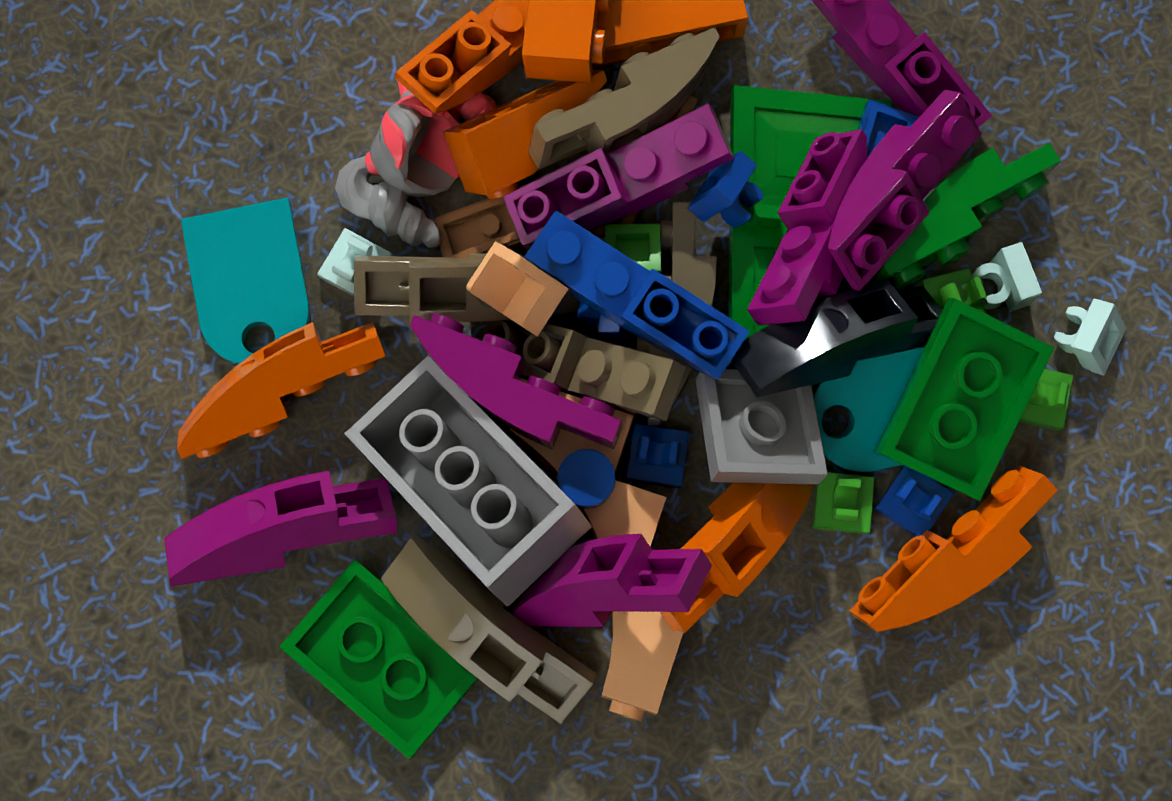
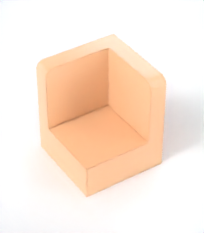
M496 241L466 285L468 292L537 337L569 289L519 254Z

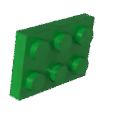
M949 298L875 452L980 501L1055 347L957 299Z
M355 559L279 646V648L409 760L416 755L478 681L477 677L459 664L414 621L385 584Z

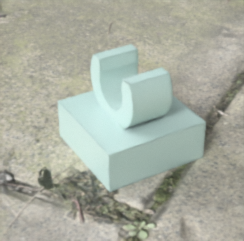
M344 228L317 275L320 279L354 297V259L356 255L393 256V254Z
M1022 242L1001 248L990 263L981 265L972 274V278L979 276L980 280L991 279L997 284L998 292L987 296L982 301L985 309L997 308L1005 301L1009 312L1031 305L1042 294Z
M1093 299L1088 311L1077 306L1068 307L1066 315L1069 320L1081 326L1078 332L1073 335L1056 332L1054 335L1055 341L1065 352L1075 354L1083 368L1104 376L1127 329L1115 304Z

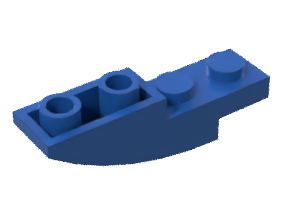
M556 210L524 256L533 265L569 288L568 290L572 292V296L666 354L717 381L750 332L655 269L647 270Z

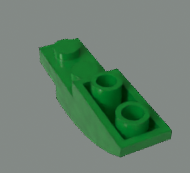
M1050 142L1007 165L1003 164L994 148H991L970 160L946 178L924 200L930 212L928 216L871 278L870 283L888 279L896 290H901L925 275L923 267L936 260H939L942 266H946L967 254L971 250L968 242L982 228V222L993 217L1005 207L1003 201L1016 194L1023 201L1049 185L1046 176L1061 162Z

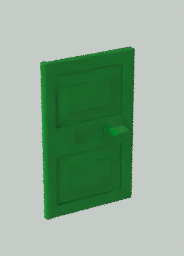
M734 85L731 89L730 149L733 155L742 151L757 164L747 181L757 185L764 195L761 201L750 208L739 200L741 207L751 215V218L737 228L729 225V318L750 331L745 339L769 326H758L747 309L787 231V227L777 212L790 189L791 183L794 181L816 137L830 132L843 133L858 129L864 106L869 100L868 98ZM870 99L893 107V101L890 99ZM843 276L837 293L852 289L845 276ZM830 296L816 297L814 303Z

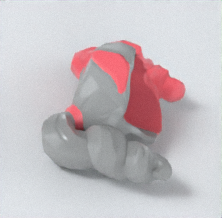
M398 82L400 100L392 105L384 114L370 152L366 156L351 160L339 170L335 190L342 208L359 218L371 220L377 229H381L387 237L400 236L402 241L415 247L423 243L428 248L437 247L441 244V235L435 222L428 219L423 210L406 201L409 196H434L448 190L459 177V173L443 131L460 124L458 120L461 118L467 121L497 106L496 102L489 95L482 94L481 92L462 104L435 114ZM372 175H379L384 182L372 185L369 183V178Z

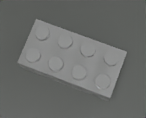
M429 356L422 360L344 433L482 583L507 607L592 527L572 500L464 391L446 376Z

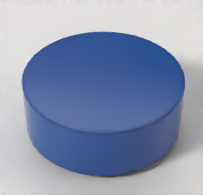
M577 450L569 454L559 467L558 487L578 508L591 509L598 507L609 499L614 490V467L605 455L596 450Z

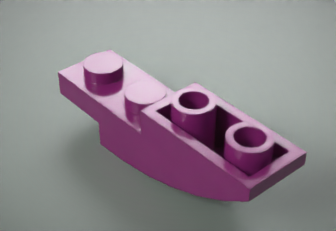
M812 0L837 31L832 37L834 41L900 110L920 117L944 90L961 92L978 128L992 117L928 35L923 32L917 36L888 0Z
M944 90L911 127L895 124L877 144L850 184L837 211L831 229L828 250L852 289L860 291L928 216L930 212L923 201L924 197L982 134L961 92Z
M706 104L610 153L600 148L503 198L522 246L529 248L555 210L588 231L641 211L690 189L687 181L734 159V156L714 109L709 104Z
M862 129L843 133H826L816 137L811 144L809 152L777 212L787 227V231L747 309L758 326L805 321L816 297L832 296L837 293L844 275L828 250V245L839 206L850 184L867 159V136Z
M433 313L429 321L414 315L410 326L432 360L483 411L501 424L523 437L552 450L561 429L611 449L615 448L622 431V422L613 417L615 409L610 405L589 397H583L581 404L560 397L561 387L536 376H530L527 383L520 381L526 366L522 356L515 354L517 346L505 339L485 334L483 341L463 334L464 325L446 316Z
M324 471L273 483L221 503L186 522L164 538L170 587L286 567L284 551L397 533L396 514L388 481L386 478L332 486L330 472Z
M642 534L615 535L590 540L570 547L523 593L512 615L528 626L604 627L612 611L689 612L712 564L702 549L652 550Z

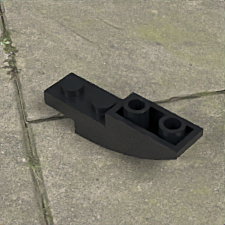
M885 279L866 284L860 291L849 289L815 302L805 321L770 324L745 339L731 361L756 397L850 376L857 360L927 344L943 310L923 286L897 291L889 280Z

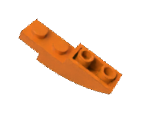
M494 0L478 15L470 10L397 70L395 79L435 114L449 110L478 95L523 62L522 48L528 0Z
M312 322L281 336L257 350L217 382L192 410L178 431L177 451L181 459L194 454L198 458L212 456L228 446V441L249 433L250 437L268 434L281 425V420L288 418L285 395L293 393L295 397L305 396L322 388L326 379L344 372L346 376H356L374 368L377 365L376 360L386 356L374 323H368L321 342L315 325Z
M1019 465L1014 470L1004 473L994 482L991 487V494L977 509L967 512L956 521L952 527V534L947 539L926 530L922 535L909 540L899 551L898 560L883 576L872 579L862 588L858 601L849 611L871 629L880 632L910 625L960 604L1004 574L1033 547L1019 531L1058 491L1057 488L1044 474Z
M732 483L708 507L714 517L681 549H702L712 567L689 612H661L672 630L686 633L724 594L738 597L753 582L791 534L809 501L814 484Z

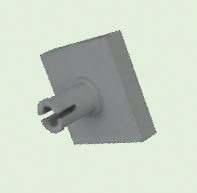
M725 369L718 381L701 372L698 374L695 381L711 482L820 484L828 475L811 385L756 397L737 369Z

